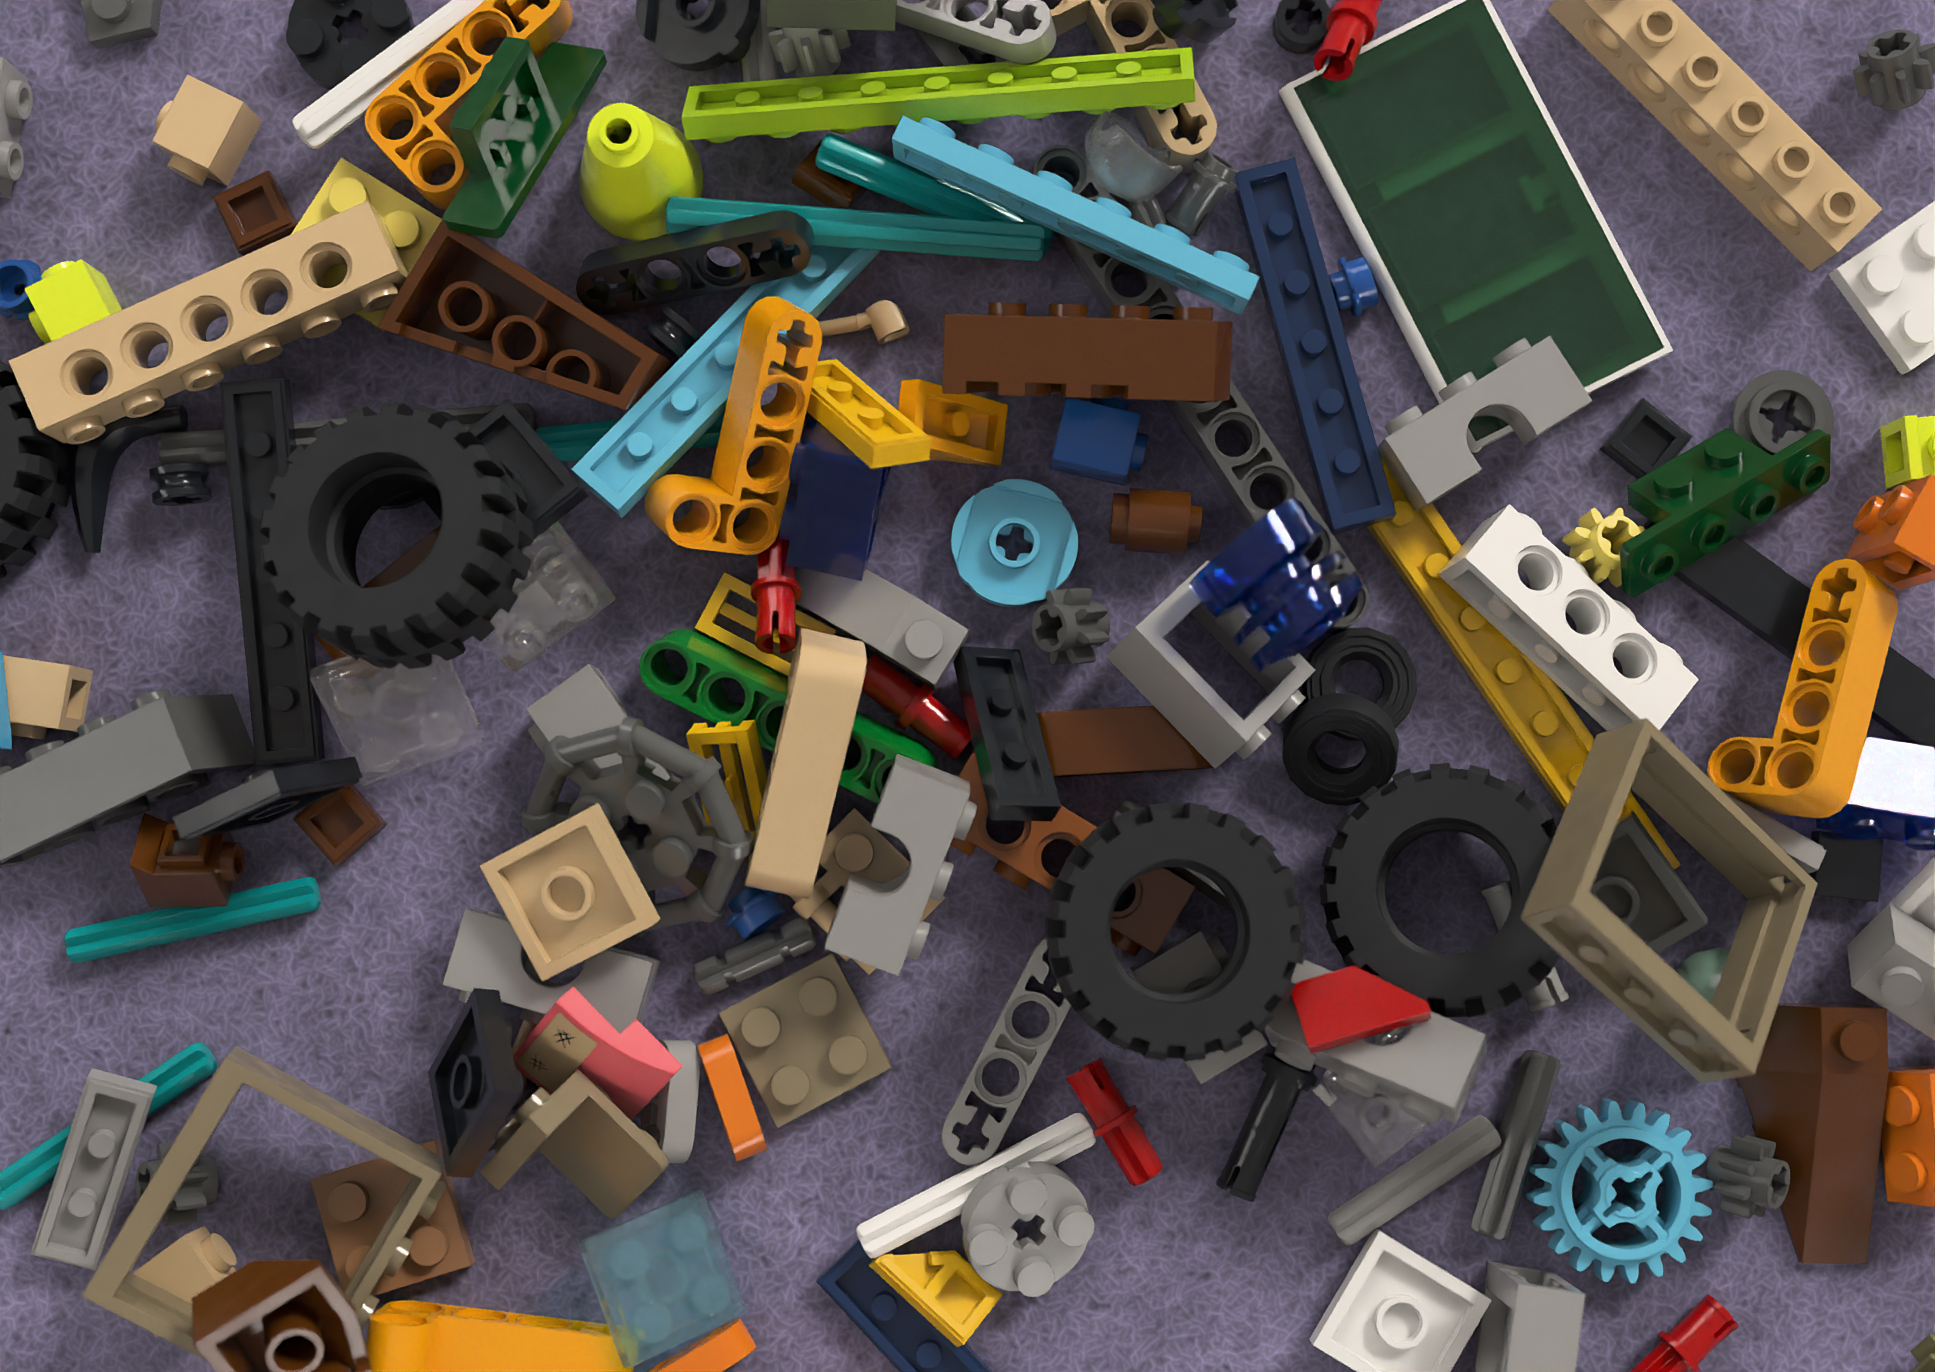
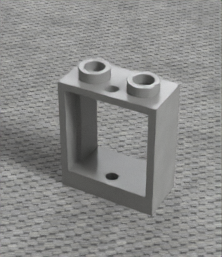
M1208 560L1140 622L1107 656L1114 666L1215 769L1234 752L1243 760L1252 754L1271 735V732L1263 724L1270 717L1279 724L1300 705L1306 697L1298 688L1315 671L1294 647ZM1190 613L1268 692L1243 719L1164 639Z
M1488 1261L1483 1294L1492 1301L1479 1323L1473 1372H1575L1585 1294L1552 1271Z

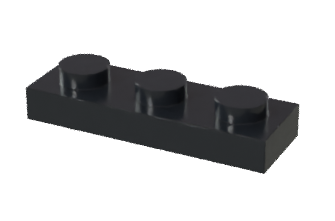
M961 646L953 660V665L991 820L1052 822L1061 808V803L1020 650Z

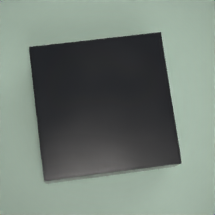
M1641 398L1599 450L1638 480L1677 457L1693 436L1646 399Z
M1811 831V840L1827 850L1819 869L1809 873L1818 883L1814 895L1878 902L1883 838Z

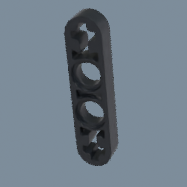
M782 210L598 250L589 254L583 261L576 284V292L584 306L593 312L608 315L791 277L801 273L808 266L814 240L813 229L808 221L798 213ZM782 237L783 242L786 245H794V249L785 250L781 242L772 243L773 238ZM714 247L730 248L738 254L741 261L731 267L720 266L711 261L707 251ZM760 252L759 258H755L754 253ZM655 260H667L680 269L681 275L675 279L659 278L651 272L648 264ZM630 268L634 270L633 274H629ZM603 276L605 281H596V277ZM618 283L617 288H610L609 284Z

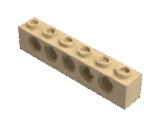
M1554 0L1548 11L1810 272L1837 254L1882 210L1672 0Z
M365 201L9 360V363L38 430L62 443L80 444L99 437L106 430L104 425L124 416L130 418L142 417L159 410L165 404L164 398L182 390L199 391L209 388L224 378L222 372L246 362V364L255 365L267 362L281 354L283 345L303 336L306 338L325 336L341 326V319L363 309L366 312H375L389 307L408 277V272L384 219L368 201ZM339 264L347 265L346 277L339 285L333 288H323L324 275L331 267ZM287 290L288 298L285 306L275 314L265 315L264 308L267 299L277 291ZM227 316L228 327L223 336L215 341L207 342L206 332L210 323L219 317ZM161 343H168L166 359L159 366L148 368V356L151 350ZM107 369V384L100 392L90 395L89 383L92 377L98 371Z

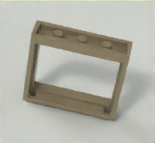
M1647 718L1596 735L1521 915V919L1700 1083L1755 1074L1818 883ZM1630 788L1748 899L1711 1004L1589 892ZM1785 875H1786L1792 882L1785 884V883L1783 882Z
M235 1046L223 1060L81 1295L204 1360L206 1358L193 1343L192 1304L131 1273V1270L244 1083L413 1174L344 1290L345 1295L356 1308L361 1331H363L370 1315L373 1314L379 1302L378 1298L370 1295L372 1289L382 1273L391 1277L396 1275L414 1241L405 1237L406 1232L417 1214L429 1219L448 1185L439 1179L444 1166V1160L439 1155L238 1046Z

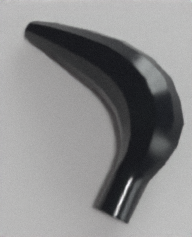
M183 405L162 407L142 417L130 418L124 416L104 425L106 430L99 437L88 442L73 445L70 454L69 486L79 537L86 553L96 554L101 552L110 482L122 453L133 442L142 437L163 432L187 430L188 417Z

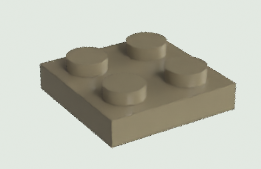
M834 952L719 1012L777 1128L892 1068V1064Z

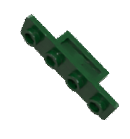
M508 36L504 38L490 62L484 66L481 76L464 103L456 110L453 120L449 125L453 139L469 172L466 180L443 215V220L449 230L495 239L504 236L605 68L607 59L603 50L553 42L548 46L537 64L528 40Z
M1725 428L1627 485L1628 505L1650 519L1655 525L1621 545L1622 590L1631 597L1640 595L1656 584L1666 581L1673 574L1703 556L1715 552L1722 545L1755 525L1767 521L1772 515L1797 500L1817 491L1830 479V434L1821 429H1816L1776 454L1770 455L1735 432Z

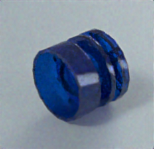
M1295 497L1275 507L1239 535L1202 568L1188 585V588L1215 620L1230 614L1241 606L1247 610L1250 616L1240 626L1232 639L1238 647L1244 645L1262 631L1267 634L1270 640L1249 659L1259 672H1262L1274 663L1297 656L1346 615L1345 612L1355 596L1368 584L1362 575L1355 571L1333 588L1325 579L1346 559L1340 550L1321 558L1313 564L1307 559L1304 554L1316 542L1322 532V528Z

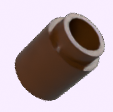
M1129 488V494L1113 493L1109 543L1124 544L1125 551L1186 555L1187 543L1199 544L1202 505H1191V494L1185 491Z

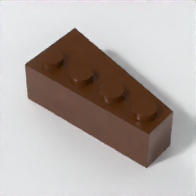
M443 219L377 326L379 329L627 412L674 365V362L476 236L449 230Z

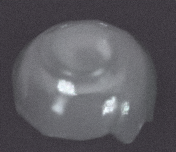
M1103 112L1087 129L1085 153L1087 165L1092 175L1104 190L1129 202L1151 199L1167 187L1183 170L1179 163L1175 166L1168 165L1171 156L1169 149L1166 147L1151 149L1144 135L1129 119L1115 113Z

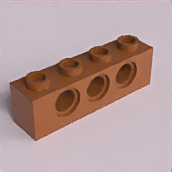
M974 752L958 776L970 781L968 800L978 805L965 840L953 837L950 845L970 857L976 847L996 857L999 860L993 871L1024 890L1033 880L1051 891L1054 880L1057 877L1048 874L1041 863L1042 851L1049 842L1057 839L1065 840L1075 848L1091 831L1097 828L1061 806L1052 822L1023 821L1022 833L1016 841L1010 844L997 843L990 838L986 831V819L990 812ZM1164 867L1147 872L1130 884L1132 895L1128 904L1122 909L1113 911L1110 927L1111 942L1134 957L1137 956L1141 947L1154 954L1157 953L1196 888Z

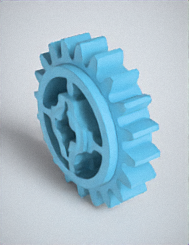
M1603 1098L1600 1104L1599 1118L1589 1107L1581 1104L1577 1105L1576 1118L1579 1123L1578 1127L1575 1128L1559 1119L1554 1120L1553 1124L1557 1133L1561 1136V1141L1559 1144H1554L1550 1141L1538 1140L1537 1146L1543 1153L1549 1156V1162L1547 1165L1532 1164L1529 1168L1531 1174L1544 1180V1186L1526 1193V1198L1535 1204L1547 1206V1210L1540 1213L1533 1220V1223L1542 1231L1557 1229L1547 1246L1557 1254L1565 1253L1573 1247L1568 1264L1582 1272L1593 1261L1594 1276L1605 1282L1611 1279L1616 1265L1621 1277L1631 1284L1637 1282L1640 1263L1646 1270L1658 1278L1663 1276V1265L1660 1256L1665 1253L1683 1263L1686 1257L1678 1244L1680 1237L1683 1236L1694 1241H1701L1703 1238L1697 1228L1690 1224L1691 1217H1703L1712 1214V1209L1695 1200L1697 1192H1703L1713 1187V1181L1692 1174V1170L1699 1167L1706 1160L1705 1154L1696 1150L1682 1151V1148L1688 1143L1691 1133L1681 1127H1676L1666 1132L1669 1126L1670 1115L1657 1109L1645 1120L1644 1104L1634 1100H1629L1624 1108L1623 1115H1621V1110L1616 1101ZM1615 1139H1636L1646 1145L1636 1156L1628 1153L1622 1158L1611 1159L1598 1148L1599 1145ZM1580 1165L1579 1168L1583 1173L1584 1187L1582 1194L1577 1199L1580 1207L1574 1210L1572 1184L1576 1170ZM1663 1171L1665 1196L1661 1210L1658 1212L1655 1194L1658 1185L1663 1180L1659 1173ZM1617 1178L1625 1181L1622 1188L1627 1197L1622 1202L1614 1200L1617 1193L1611 1184ZM1622 1222L1633 1224L1640 1232L1631 1238L1617 1241L1602 1240L1591 1236L1602 1224L1610 1228Z

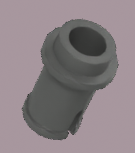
M1210 151L1206 152L1202 160H1194L1192 163L1195 169L1193 175L1172 207L1164 215L1177 228L1195 237L1199 236L1201 228L1225 192H1233L1237 187L1233 180L1239 171L1228 161Z

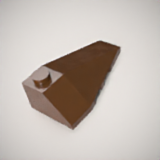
M1778 1003L1755 1074L1736 1077L1738 1088L1743 1090L1751 1113L1755 1137L1775 1142L1776 1148L1773 1158L1785 1161L1789 1165V1189L1780 1209L1798 1261L1808 1264H1867L1888 1082L1887 1008L1855 1003Z
M319 1259L253 1260L192 1297L193 1343L216 1372H372L356 1308Z

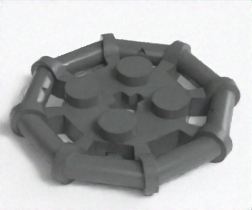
M625 717L620 725L572 738L561 735L555 736L545 745V761L530 801L520 810L521 825L525 829L530 830L534 837L599 803L661 918L654 925L632 937L646 938L650 931L698 920L713 923L726 913V898L744 858L753 852L754 837L751 832L743 828L718 773L722 765L713 756L705 759L645 728L642 719ZM618 753L621 756L622 763L600 769L593 759ZM648 758L684 778L681 780L671 775L666 781L652 773L656 766L646 762V759ZM567 777H570L582 787L574 804L557 802ZM697 791L712 824L706 823L693 794ZM628 816H632L637 824L647 823L651 831L645 837L636 835L627 826ZM700 848L712 851L717 856L708 876L694 865ZM677 884L686 896L655 904V889Z

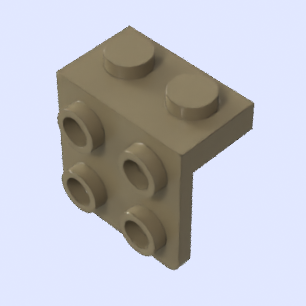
M578 1069L552 1095L541 1087L513 1115L514 1118L498 1133L497 1142L493 1148L497 1153L480 1173L499 1190L540 1151L604 1215L614 1219L669 1166V1160L659 1149L655 1139L646 1131L639 1129L612 1103L610 1096L601 1086L592 1083Z

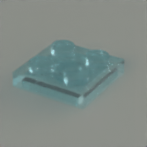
M703 1190L687 1193L577 1242L623 1367L631 1368L748 1312Z

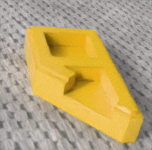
M956 1250L903 1255L883 1254L874 1258L869 1264L879 1276L956 1347L962 1346L967 1342L1003 1295L997 1288L982 1279L972 1265Z

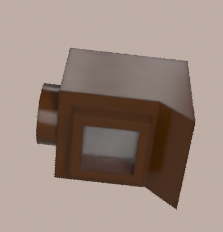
M144 812L129 865L149 907H226L233 881H239L243 875L244 850L240 842H234L231 832L192 840L180 839L175 823H168Z

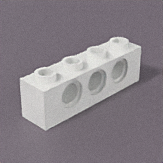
M1510 504L1483 521L1438 574L1607 731L1647 718L1660 730L1699 680L1683 665L1681 657L1675 650L1663 643H1659L1636 622L1635 615L1626 605L1609 597L1589 578L1587 570L1581 563L1565 556L1542 535L1541 528L1532 518L1517 512ZM1518 569L1527 576L1530 582V589L1520 580ZM1565 612L1573 618L1577 632L1567 623ZM1613 656L1620 662L1623 675L1616 669L1613 663Z

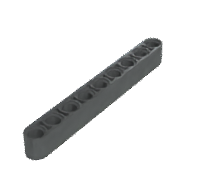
M1054 145L1046 148L1037 157L1033 166L1034 175H1037L1038 171H1048L1051 173L1064 171L1070 174L1076 181L1077 185L1072 189L1073 193L1093 202L1098 197L1113 200L1086 157L1078 149L1069 145ZM1053 231L1109 318H1111V305L1150 306V319L1174 320V307H1183L1166 281ZM1131 274L1139 278L1143 283L1145 291L1134 298H1126L1119 295L1113 289L1111 281L1118 275ZM1230 379L1229 400L1208 401L1203 404H1195L1190 401L1163 400L1305 619L1313 628L1324 633H1337L1355 624L1365 614L1368 607L1369 593L1365 583L1232 380ZM1224 429H1232L1239 432L1245 439L1246 453L1239 457L1224 455L1217 448L1215 434ZM1256 482L1273 484L1281 496L1279 508L1275 510L1258 508L1250 497V486ZM1301 534L1312 541L1315 548V557L1312 563L1299 564L1291 560L1285 550L1287 536ZM1327 586L1337 587L1347 595L1349 611L1346 617L1334 618L1322 609L1320 594L1323 588Z

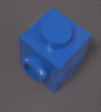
M1066 397L1050 469L1123 486L1128 470L1140 472L1148 434L1137 432L1141 414L1128 411L1129 404L1114 397L1092 398L1091 402Z

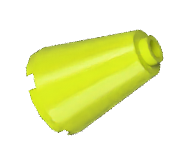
M615 103L598 111L589 124L579 171V188L585 207L598 224L614 236L638 242L660 237L667 233L668 235L671 234L667 231L665 221L668 200L673 196L701 198L704 189L703 169L695 147L690 140L685 139V135L681 131L634 105Z

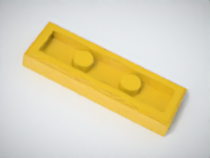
M837 359L818 361L807 412L871 469L929 460L931 438L840 361Z

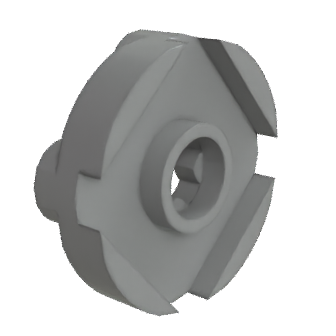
M1034 1161L1027 1162L1030 1167H1021L1009 1171L1007 1166L985 1176L968 1195L962 1208L960 1221L964 1229L962 1244L966 1256L977 1274L994 1287L1007 1291H1020L1028 1297H1038L1047 1293L1055 1281L1066 1275L1076 1265L1085 1251L1088 1241L1092 1238L1095 1229V1223L1088 1211L1085 1198L1074 1181L1058 1167L1049 1163ZM1035 1215L1040 1216L1036 1223L1038 1227L1032 1234L1023 1238H1017L1018 1234L1013 1228V1224L1019 1218L1029 1222Z

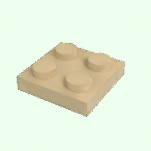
M599 803L480 865L482 872L542 982L649 928L661 919Z

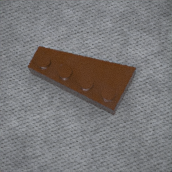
M988 302V315L944 314L942 394L994 391L998 392V395L1048 396L1051 394H1061L1063 397L1113 398V396H1124V399L1209 402L1229 400L1233 321H1213V308L1174 307V320L1150 319V306L1111 305V318H1087L1088 305L1049 304V317L1026 316L1027 303Z

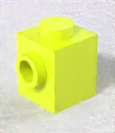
M82 259L76 262H61L48 268L41 275L42 280L24 289L35 309L28 314L29 320L45 344L122 310L105 276Z

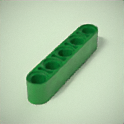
M685 628L672 630L646 648L641 655L639 670L641 679L648 689L715 724L731 721L732 726H739L743 720H755L760 746L774 752L780 728L777 709L778 706H785L788 694L787 676L696 631ZM665 649H673L683 655L687 662V675H677L668 669L664 659ZM729 677L735 679L742 685L746 697L744 703L731 702L724 696L720 685L722 678ZM856 711L850 736L859 744L862 755L859 759H844L839 785L878 804L896 754L938 769L936 757L931 749L923 743Z

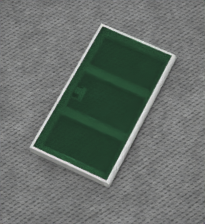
M1452 0L1371 41L1367 45L1362 46L1352 74L1343 81H1331L1322 77L1328 65L1326 64L1318 72L1314 70L1288 83L1279 90V94L1358 248L1366 259L1375 281L1439 404L1444 402L1438 394L1439 391L1469 372H1472L1478 381L1497 369V366L1492 359L1523 338H1526L1532 347L1548 336H1551L1588 394L1673 351L1490 0ZM1489 415L1475 417L1470 420L1467 428L1468 447L1473 453L1479 452L1483 446L1514 432V430L1507 422L1498 417Z

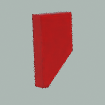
M1354 965L1297 982L1291 993L1310 1054L1432 1018L1428 1002Z

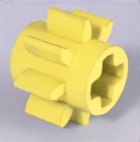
M1593 508L1578 519L1579 527L1565 535L1562 541L1571 546L1569 556L1585 567L1589 578L1596 585L1608 577L1611 584L1617 588L1622 585L1620 547L1624 542L1645 531L1643 526H1637L1631 519L1625 517L1622 508H1617L1606 516L1604 520L1600 512Z

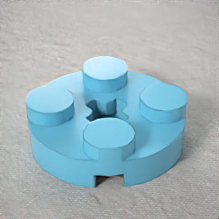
M1006 479L981 490L976 496L974 494L959 510L952 529V556L960 579L978 597L997 606L1021 608L1046 601V592L1048 590H1057L1068 579L1078 552V533L1069 511L1062 505L1063 502L1047 487L1024 479ZM1012 527L1024 529V540L1033 544L1030 554L1020 553L1017 561L1004 558L1005 549L996 545L998 535L1009 536Z

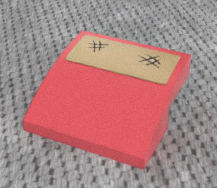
M574 987L555 1002L513 1054L515 1067L550 1095L579 1069L592 1083L601 1086L610 1096L612 1103L631 1121L683 1067L637 1019L620 1034Z

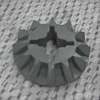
M1787 370L1764 373L1748 382L1732 402L1734 411L1729 429L1770 455L1776 454L1816 429H1821L1832 437L1834 414L1831 403L1823 389L1803 374ZM1788 402L1786 420L1794 425V429L1798 431L1787 430L1780 434L1776 440L1772 441L1774 436L1771 434L1773 423L1765 419L1766 415L1761 413L1772 414Z

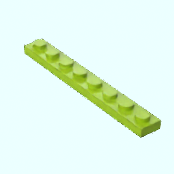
M1192 47L1047 58L1028 64L1008 61L689 86L681 120L686 140L706 139L712 143H724L734 140L738 136L768 134L773 138H788L805 131L831 130L835 133L846 134L858 131L862 127L884 125L897 127L902 116L916 122H920L921 118L926 117L936 121L955 120L962 124H976L990 117L1018 115L1025 119H1040L1049 116L1051 113L1083 111L1088 114L1099 115L1109 113L1115 108L1147 106L1151 109L1165 110L1173 108L1180 103L1195 102Z

